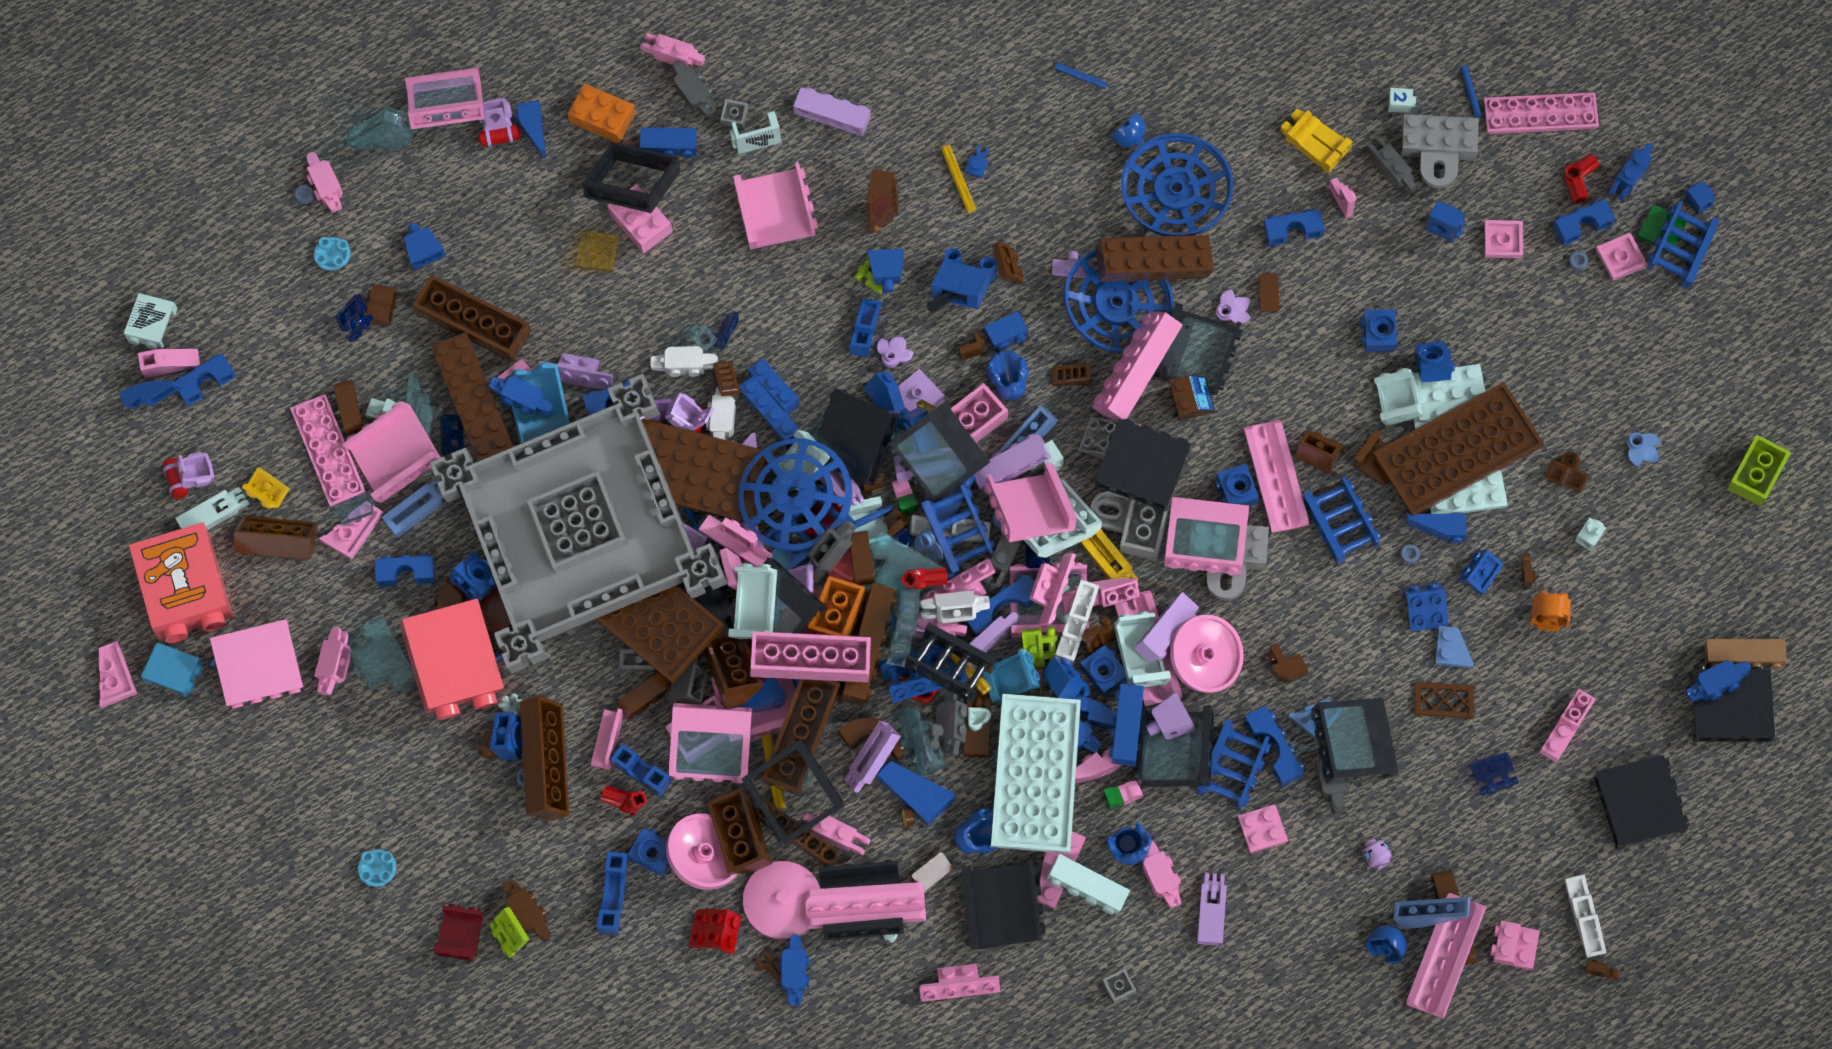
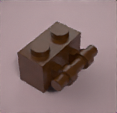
M1306 431L1299 442L1295 458L1330 474L1344 446L1335 439L1330 440L1323 437V434L1319 432Z

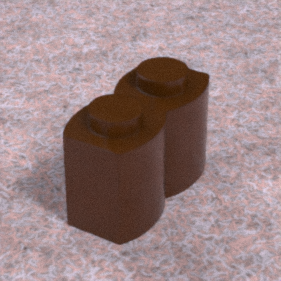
M373 284L372 290L369 289L367 295L369 303L367 307L365 306L363 317L366 319L367 324L390 327L397 298L395 287Z

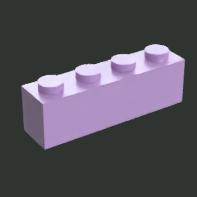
M801 87L793 105L794 114L860 136L864 135L871 118L870 110L867 107L851 104L844 99H836L829 94L817 93L811 88L805 89Z
M1031 434L1025 438V441L1019 444H1012L1008 447V450L992 455L991 459H989L990 463L973 476H975L980 490L985 493L984 483H986L987 474H991L994 483L1009 481L1052 457L1043 438L1039 434Z
M1183 592L1180 593L1167 606L1134 649L1150 664L1156 659L1160 661L1167 654L1166 648L1170 649L1176 630L1186 620L1196 617L1195 612L1199 607Z

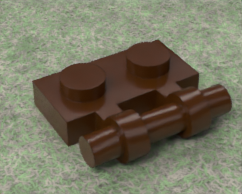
M1001 242L993 244L994 257L997 260L998 272L1001 278L1012 282L1015 281L1016 284L1023 283L1022 269L1019 268V258L1014 248H1010L1008 244Z
M1107 616L1101 619L1100 627L1096 624L1094 627L1088 628L1082 635L1088 656L1092 655L1109 641L1112 642L1115 639L1116 634L1113 623Z

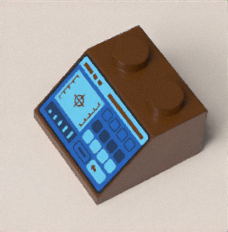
M1186 375L1169 380V388L1179 421L1216 412L1206 376Z

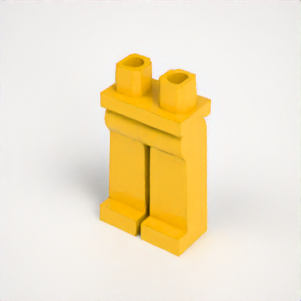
M1296 109L1291 115V119L1296 124L1293 126L1286 121L1280 128L1289 144L1291 143L1328 174L1351 149L1353 142L1347 137L1343 138L1321 123L1308 110L1304 113Z

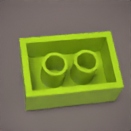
M1756 434L1727 490L1762 507L1791 452Z

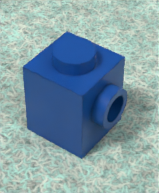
M1703 181L1690 185L1685 195L1686 200L1697 214L1713 206L1716 199L1710 186H1706Z

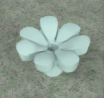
M513 693L510 697L503 696L498 706L503 708V712L511 711L517 715V711L520 712V701L523 700L517 699L518 696Z

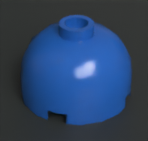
M1136 112L1110 138L1123 148H1129L1133 145L1137 147L1145 140L1143 138L1146 133L1145 121Z
M1382 925L1375 928L1369 935L1366 948L1373 956L1377 957L1378 953L1388 958L1387 963L1396 964L1401 961L1406 952V938L1396 926Z

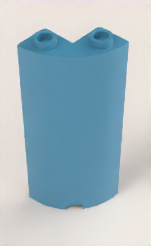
M543 362L538 364V367L532 371L516 369L512 371V374L505 377L508 380L509 377L515 376L540 388L543 392L542 398L548 400L553 405L552 414L547 417L537 412L534 415H526L520 412L519 408L512 406L520 444L570 424L557 364Z

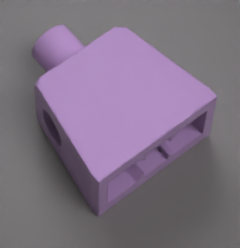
M1177 692L1151 711L1156 721L1146 725L1150 736L1162 731L1166 740L1196 730Z

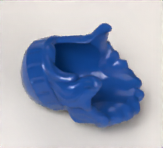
M1011 350L999 351V354L995 353L990 362L987 363L988 367H986L989 381L995 385L996 392L1002 399L1008 401L1017 400L1023 396L1026 390L1025 379L1029 373L1027 362L1024 357H1020Z
M982 808L975 810L966 822L961 823L954 832V841L958 849L967 854L974 852L988 854L998 849V847H991L994 809Z
M1136 821L1135 828L1123 827L1107 838V847L1112 857L1121 864L1128 865L1130 863L1133 866L1145 859L1152 843L1151 836L1145 831V828L1139 821Z

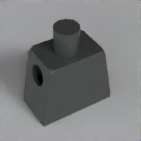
M695 664L690 665L671 684L670 691L666 693L667 700L672 703L702 704L708 672Z

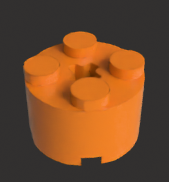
M1546 591L1537 592V596L1532 599L1531 625L1534 626L1536 624L1537 629L1547 631H1559V627L1565 626L1564 629L1570 626L1571 601L1568 599V594H1549Z

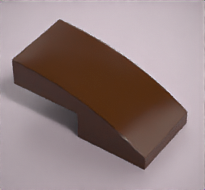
M1258 274L1260 312L1280 311L1278 274Z
M1551 460L1544 478L1560 486L1564 484L1581 493L1586 486L1590 474L1570 465Z

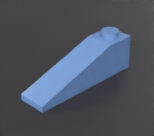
M1039 406L998 452H1004L1008 450L1010 445L1025 441V438L1031 434H1039L1043 438L1059 420L1045 407Z
M1459 897L1395 902L1394 921L1403 929H1410L1469 917L1470 898Z

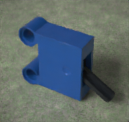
M951 248L946 250L944 261L931 284V294L934 299L926 304L928 310L933 312L948 302L978 310L991 282L997 277L996 260L992 257H985L980 261V268L961 264V252L958 249Z

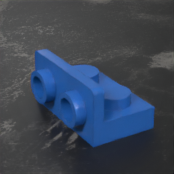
M1489 550L1476 551L1472 555L1469 565L1461 571L1458 581L1461 583L1466 582L1478 594H1484L1504 564Z

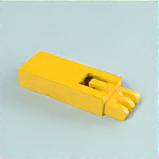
M1101 529L1094 536L1079 542L1108 579L1131 577L1136 578L1137 581L1139 580L1132 571V566ZM1116 560L1123 569L1120 571L1117 565L1111 567L1109 564Z

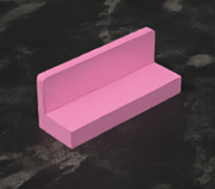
M618 708L617 712L604 710L591 761L592 767L610 770L611 758L615 752L624 716L622 709Z

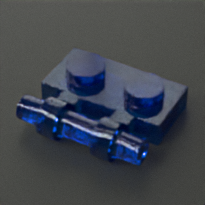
M355 294L335 316L342 332H349L350 335L347 337L349 342L359 339L362 331L368 329L371 321L374 319L370 314L365 317L364 314L368 308L361 294Z
M1507 752L1470 764L1476 784L1483 781L1485 783V787L1479 788L1481 796L1486 794L1492 795L1495 794V791L1504 788L1507 790L1512 788L1513 785L1519 784L1516 776L1512 778L1508 776V773L1513 772L1514 768ZM1501 776L1502 781L1492 783V778Z

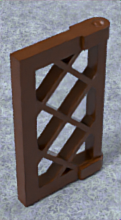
M1415 682L1414 715L1473 719L1474 685ZM1421 689H1431L1432 692L1424 697L1421 694ZM1437 690H1451L1452 693L1444 699ZM1457 691H1468V697L1463 699ZM1434 693L1442 700L1435 707L1427 700ZM1453 694L1461 700V703L1455 708L1446 701ZM1425 701L1432 710H1421V704ZM1445 703L1452 711H1438L1437 708ZM1463 704L1468 708V712L1456 711Z

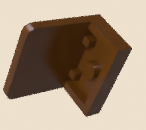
M1375 429L1372 434L1368 433L1363 441L1365 444L1362 449L1358 448L1355 451L1353 467L1381 485H1386L1389 480L1372 454L1387 444L1380 440L1382 433Z

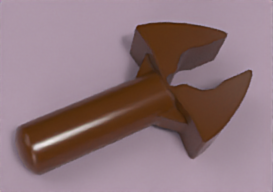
M763 951V954L768 958V964L762 963L757 956L758 970L760 972L768 970L780 985V972L774 966V961L777 957Z

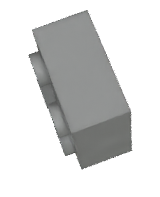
M725 99L720 118L721 125L732 127V123L735 122L737 128L743 129L749 109L748 103Z
M1125 968L1102 979V983L1113 1004L1136 993V989Z

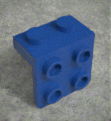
M1430 582L1427 583V586L1415 584L1403 589V595L1407 600L1409 626L1412 631L1448 626L1446 592L1442 584Z

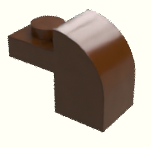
M1278 643L1270 646L1268 657L1270 662L1274 664L1271 666V673L1274 677L1284 682H1293L1307 676L1308 669L1300 653L1285 659Z

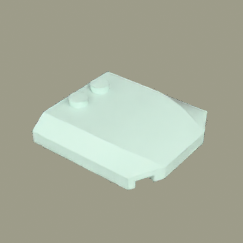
M1061 480V483L1077 516L1076 527L1073 531L1025 539L1024 541L1040 557L1046 558L1094 536L1102 527V521L1064 480Z

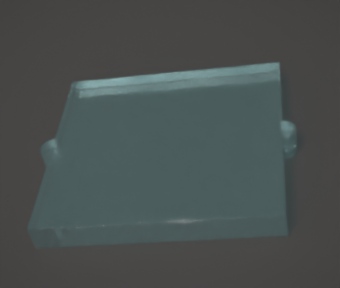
M372 491L341 502L339 514L341 515L342 525L373 514L374 501L371 496Z

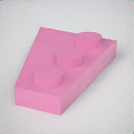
M366 502L349 515L348 519L340 525H336L326 536L323 535L319 540L352 560L384 513L382 510Z
M118 641L100 647V708H104L138 693Z

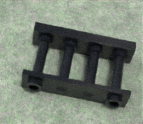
M928 623L923 636L926 639L925 643L915 658L909 654L907 655L904 667L910 672L917 673L953 692L962 700L973 703L977 693L974 690L975 685L984 672L987 671L992 674L997 658ZM936 644L942 647L943 651L931 667L923 663L922 660L931 646ZM953 653L960 657V660L948 676L939 670L949 654ZM970 662L978 668L967 685L956 679L966 663Z

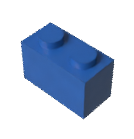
M1017 311L984 326V334L994 352L997 350L1004 351L1009 348L1010 344L1025 341L1026 337H1028V328Z

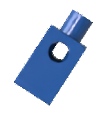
M417 223L410 224L407 227L410 234L405 236L404 240L413 270L446 256L442 245L428 227L420 229Z
M904 248L868 250V260L874 284L882 285L883 293H892L894 291L893 284L901 283Z

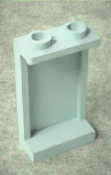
M741 564V567H734V571L738 572L734 629H729L728 637L752 639L753 632H773L777 570L770 568L771 565L759 564V567H753L752 564Z
M1144 611L1133 616L1123 614L1114 623L1127 682L1130 685L1144 687L1166 685L1171 679L1170 671H1165L1163 659L1160 661L1156 659L1150 664L1134 649L1154 624L1155 613Z

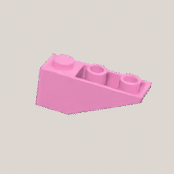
M155 349L138 353L140 370L145 379L193 369L200 365L198 349Z

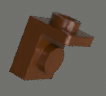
M977 331L973 332L974 343L967 342L959 347L961 361L983 354V348L985 347L984 339L982 336L979 337Z
M895 508L883 519V522L890 528L887 533L893 537L909 520Z
M485 730L481 745H478L477 750L481 757L485 759L498 758L490 750L492 732Z

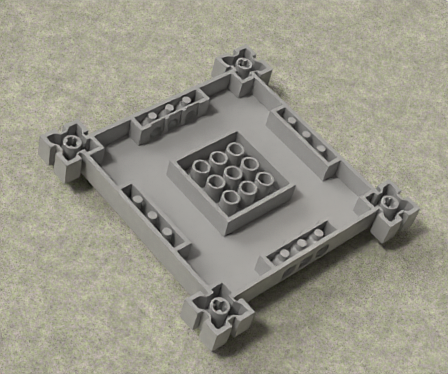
M643 374L629 379L631 384L624 387L622 383L607 388L614 403L613 406L484 460L473 463L470 453L466 448L451 453L453 457L451 460L447 461L445 457L430 462L434 475L439 481L438 486L441 494L447 503L461 498L460 492H462L514 630L511 631L507 627L494 633L500 649L504 652L502 656L506 667L511 673L526 668L524 662L529 660L534 665L548 659L541 641L684 582L688 594L693 599L705 594L704 588L709 585L714 590L728 584L711 543L697 548V555L694 553L641 419V416L648 420L660 415L649 384Z

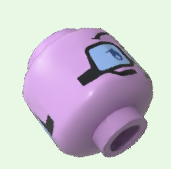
M1372 839L1365 843L1366 848H1364L1362 854L1371 868L1381 869L1390 863L1392 854L1383 840L1376 841Z

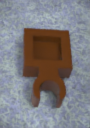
M1522 553L1523 588H1531L1533 582L1536 581L1535 570H1532L1530 553Z
M1592 960L1587 962L1584 973L1618 981L1621 971L1608 968L1599 960Z

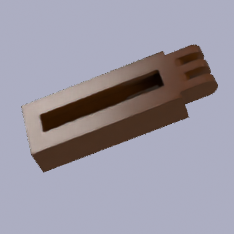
M978 690L975 701L973 703L967 701V710L968 707L975 708L976 705V708L983 706V708L988 709L991 713L989 691L982 695L980 690ZM967 714L964 757L988 758L990 721L983 724L979 731H972L968 726Z

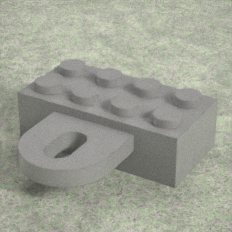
M1404 114L1402 121L1401 157L1420 158V175L1422 180L1432 188H1446L1457 177L1458 160H1476L1479 118ZM1437 163H1441L1444 166V177L1441 179L1434 176V165Z
M1110 491L1097 495L1091 503V510L1102 521V529L1123 533L1120 553L1157 561L1169 509L1164 511ZM1102 505L1115 507L1119 510V513L1117 515L1104 514L1099 511V507Z
M1192 521L1189 556L1235 561L1237 558L1240 527L1238 525ZM1247 525L1242 574L1231 575L1232 584L1230 590L1224 591L1220 587V578L1224 573H1210L1207 571V588L1215 598L1224 601L1237 598L1245 587L1246 569L1265 570L1269 527Z

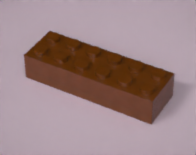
M1209 235L1101 238L1095 246L1100 282L1208 278L1214 271Z
M432 274L412 305L415 314L457 335L466 332L471 342L511 362L514 361L531 333L528 322Z
M872 583L857 637H871L869 681H845L840 701L862 707L864 702L868 703L872 688L869 685L873 684L877 669H874V666H878L882 651L879 648L883 647L887 632H884V629H888L892 614L889 611L893 610L897 595H894L895 589Z
M800 679L770 759L800 739L804 740L815 757L840 692V683L828 680ZM795 750L765 770L762 782L800 796L810 768L799 751Z
M540 696L520 701L526 814L549 821L568 817L570 815L563 704Z

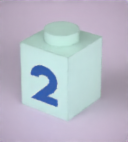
M1390 88L1388 112L1411 113L1412 107H1415L1416 96H1413V89Z

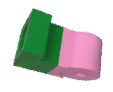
M908 480L891 481L900 512L906 515L918 511V504L912 489H910Z
M1136 780L1114 788H1106L1103 792L1109 810L1129 804L1143 797V793Z

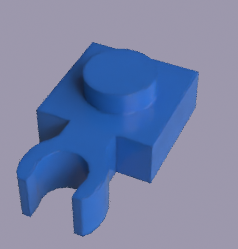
M978 145L976 148L977 155H970L965 174L983 179L988 165V160L984 159L988 155V147L985 152L981 153L979 151L980 145Z

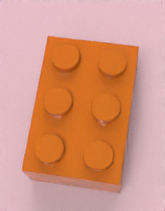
M584 84L568 112L569 122L573 125L613 142L620 143L635 115V108L632 103Z
M828 576L819 599L829 609L825 614L818 612L808 625L810 634L852 636L868 596L865 587Z

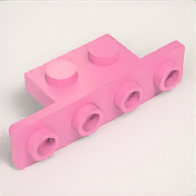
M708 515L699 528L701 533L755 567L763 564L768 557L771 559L773 557L770 552L757 545L758 537H756L753 531H746L733 519L725 518L723 522H720L711 515Z
M1074 553L1064 554L1058 569L1046 563L1040 566L1029 599L1044 606L1039 621L1041 626L1050 625L1056 618V609L1062 601V593L1068 584L1070 570L1075 564L1076 554Z
M986 559L947 581L948 584L940 585L922 596L923 600L934 598L935 594L972 590L974 595L983 596L987 594L980 581L995 573L990 559Z
M977 964L937 968L939 983L919 986L922 1002L1000 992L999 976L979 978Z

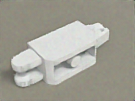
M699 346L668 347L664 355L651 357V369L665 371L666 375L671 377H679L681 374L695 377L699 376V374H704V370L713 369V363L718 362V357L715 354H703V350Z
M717 387L715 395H712V402H708V408L712 407L714 409L710 420L707 422L706 429L710 431V436L726 440V438L734 435L736 405L735 400L730 395L721 396Z
M973 590L935 594L934 598L920 601V607L925 609L921 611V617L923 619L937 618V621L940 623L973 620L976 618L977 612L990 609L989 597L974 595Z

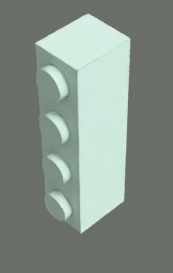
M1061 854L1056 857L1046 877L1052 885L1068 889L1067 892L1073 896H1082L1087 903L1094 906L1097 904L1103 907V911L1111 915L1121 911L1130 892L1129 889Z

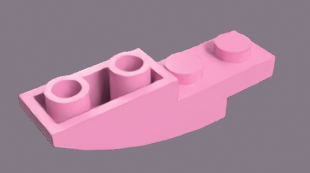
M1136 578L1090 582L1099 585L1093 606L1101 604L1103 607L1140 597ZM1079 585L1075 586L1076 590L1062 594L1061 606L1062 612L1065 615L1071 611Z
M1578 689L1540 753L1557 763L1596 698Z
M1109 749L1102 754V758L1097 752L1093 755L1089 754L1082 760V764L1076 767L1075 783L1098 779L1113 772L1122 765L1112 764V758L1109 757Z

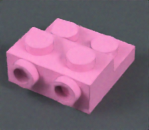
M1501 920L1500 924L1495 926L1494 937H1497L1496 944H1492L1490 953L1491 956H1494L1493 962L1533 970L1540 931L1521 927V924Z

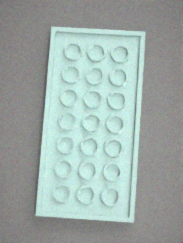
M1480 364L1455 367L1451 380L1421 383L1419 373H1414L1423 416L1413 419L1414 429L1484 393L1485 387ZM1501 470L1431 507L1430 513H1469L1506 508L1508 504Z
M1002 694L991 847L1070 853L1081 700Z

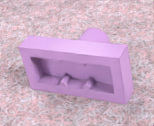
M1069 251L1067 253V260L1053 259L1052 275L1068 276L1073 265L1078 261V252ZM1081 266L1073 277L1086 278L1087 274Z

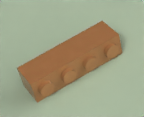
M1707 639L1704 644L1705 667L1712 668L1728 660L1733 662L1734 665L1744 661L1749 662L1751 669L1754 667H1769L1771 670H1779L1787 662L1785 639Z

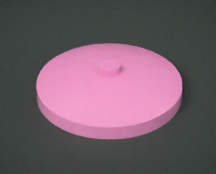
M1200 615L1186 620L1176 630L1171 642L1170 658L1173 669L1182 683L1197 692L1213 693L1227 688L1238 677L1243 664V647L1239 635L1227 621L1214 615Z
M710 814L687 816L680 820L671 830L666 843L667 859L674 873L683 882L698 889L714 890L726 886L736 877L737 874H728Z
M788 861L773 862L771 865L757 870L748 880L743 893V907L749 923L759 933L772 939L786 940L790 939L793 934H804L809 930L806 923L805 892L812 889H820L818 881L805 867Z

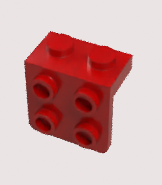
M697 909L689 946L692 948H716L726 954H734L741 916L728 909Z

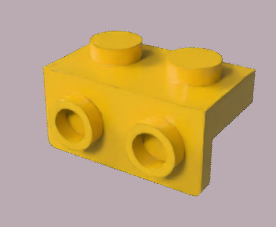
M261 467L256 469L248 484H243L242 486L248 496L259 499L261 501L260 504L268 509L278 508L290 489Z

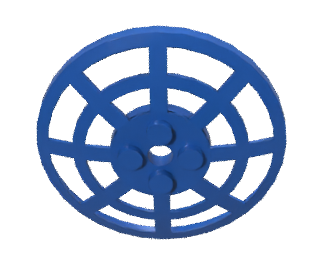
M1170 133L1149 139L1131 154L1123 169L1121 193L1128 212L1141 226L1161 236H1194L1213 227L1227 211L1232 199L1233 177L1225 157L1212 144L1193 135ZM1186 142L1194 144L1195 147L1191 155L1168 153L1165 143ZM1158 145L1161 156L1149 162L1144 169L1135 164L1137 158L1145 151ZM1202 148L1216 158L1223 170L1212 174L1208 166L1198 159ZM1170 159H1182L1188 162L1184 168L1172 167ZM1163 162L1165 170L1158 177L1149 172L1154 166ZM1194 165L1201 168L1206 177L1197 179L1191 172ZM1130 170L1140 175L1138 181L1139 196L1128 197L1127 179ZM1226 177L1227 195L1225 203L1214 202L1216 194L1215 181ZM1145 179L1155 184L1154 193L1144 195L1143 186ZM1210 184L1209 199L1198 196L1199 187ZM1175 185H1179L1182 188V190L1180 192H1174L1172 190V187ZM1157 200L1163 208L1157 214L1147 202ZM1141 203L1144 209L1155 218L1152 226L1138 217L1131 206L1132 204ZM1194 203L1204 206L1194 216L1190 215L1188 208ZM1210 208L1220 211L1209 224L1196 229L1193 221L1201 218ZM1170 210L1181 211L1183 219H1169L1166 216ZM1163 222L1173 225L1186 224L1189 232L1172 233L1159 230V227Z
M1094 249L1083 255L1068 273L1063 292L1065 309L1072 325L1084 339L1105 351L1123 353L1124 349H1120V340L1132 338L1134 332L1141 326L1133 318L1138 310H1145L1148 313L1166 311L1167 314L1172 316L1174 302L1171 286L1168 280H1158L1163 289L1166 303H1154L1152 291L1147 284L1149 280L1136 281L1131 286L1123 281H1110L1103 284L1097 276L1099 275L1098 268L1093 271L1087 262L1096 257ZM1082 266L1087 277L1082 282L1079 293L1069 291L1072 277ZM1090 281L1098 289L1094 297L1084 295ZM1141 287L1147 296L1148 303H1139L1136 291ZM1069 299L1076 300L1079 303L1080 312L1086 321L1081 326L1078 325L1071 312ZM1112 299H1118L1121 306H1115L1112 303ZM1084 303L1094 305L1097 314L1091 319L1086 312ZM1103 319L1111 324V333L1102 330L1096 324ZM1128 323L1135 331L1119 334V325ZM1092 328L1100 335L1111 338L1112 347L1097 342L1085 332Z
M786 439L763 449L750 462L739 486V508L747 528L753 531L756 537L764 544L782 551H805L812 549L824 535L825 531L819 522L827 514L831 503L840 504L843 507L837 520L830 528L836 529L845 522L852 504V482L843 461L827 446L809 439ZM801 443L798 454H786L775 459L770 452L782 445ZM808 445L823 450L834 461L823 466L815 458L806 455ZM764 456L769 464L761 471L756 483H746L747 476L752 467ZM796 459L794 469L783 472L779 463ZM804 461L812 463L819 469L810 476L801 471ZM838 467L842 472L845 483V497L833 495V483L829 472ZM770 469H773L777 477L772 485L762 484L765 475ZM823 476L827 484V494L817 492L815 481ZM797 488L798 495L793 498L789 497V491ZM744 490L754 491V502L758 514L751 520H749L744 506ZM760 492L770 493L772 501L764 509L760 502ZM815 501H825L821 511L814 517L810 509ZM777 509L784 514L783 525L774 522L768 515ZM804 514L808 520L807 523L791 526L792 516ZM764 520L771 527L782 531L780 543L762 535L755 526ZM813 527L819 536L805 543L788 544L790 532H801Z

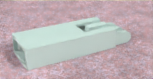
M240 487L229 493L224 490L175 519L181 529L204 522L209 530L239 513L238 510L247 506L249 502L248 500H243L245 495L240 494L242 492ZM228 505V508L217 514L215 508L220 507L222 510L224 506Z

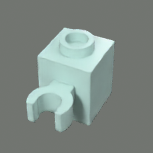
M1053 440L1045 443L1052 458L1031 468V473L1037 471L1042 466L1045 469V464L1053 463L1056 471L1062 468L1064 458Z
M1589 518L1575 542L1592 552L1603 536L1606 527L1599 520Z

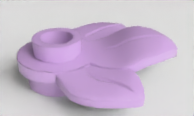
M1228 290L1220 298V304L1216 308V316L1222 321L1231 320L1236 324L1237 321L1241 322V324L1245 323L1251 318L1245 312L1249 306L1250 299L1245 297L1235 298L1233 291ZM1227 310L1229 313L1224 315L1222 311Z
M899 336L894 337L890 342L880 339L877 344V352L881 355V361L887 368H894L899 362H908L914 353L911 350L905 349L906 341L903 337Z

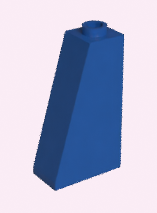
M892 761L888 764H883L878 771V780L906 807L911 808L912 812L927 827L955 801V794Z

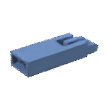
M438 479L430 484H425L382 516L383 522L397 538L443 504L442 500L444 498L438 486ZM428 495L429 498L423 500L425 504L420 506L417 502Z

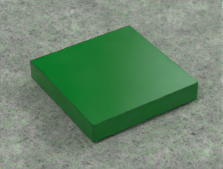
M1653 205L1637 237L1654 245L1657 237L1661 236L1663 232L1661 227L1664 221H1668L1670 217L1668 211ZM1676 217L1673 226L1683 231L1687 222ZM1669 233L1666 242L1675 246L1679 237Z

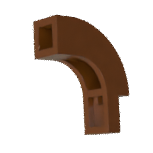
M861 718L853 720L838 729L839 736L851 750L869 738L879 719ZM899 741L891 751L897 762L904 759L905 751Z

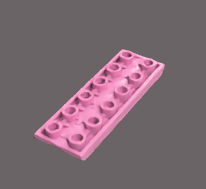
M1595 92L1484 98L1487 133L1489 134L1582 130L1599 127Z
M326 394L291 407V412L330 507L366 493L349 450L342 446L345 440Z
M1281 420L1244 427V434L1271 534L1309 526L1308 516Z
M1150 590L1140 592V597L1114 604L1118 618L1123 614L1133 616L1144 611L1155 613L1156 617L1153 622L1159 618ZM1168 648L1165 650L1167 654L1162 659L1165 671H1170L1171 679L1166 685L1144 687L1143 703L1145 707L1160 704L1176 692L1179 698H1182L1181 688L1171 663Z
M919 882L812 889L805 892L807 929L823 928V924L903 917V923L926 921L924 885Z
M1449 893L1446 898H1459L1460 896ZM1470 901L1469 917L1435 925L1406 1005L1444 1019L1485 913L1486 906Z

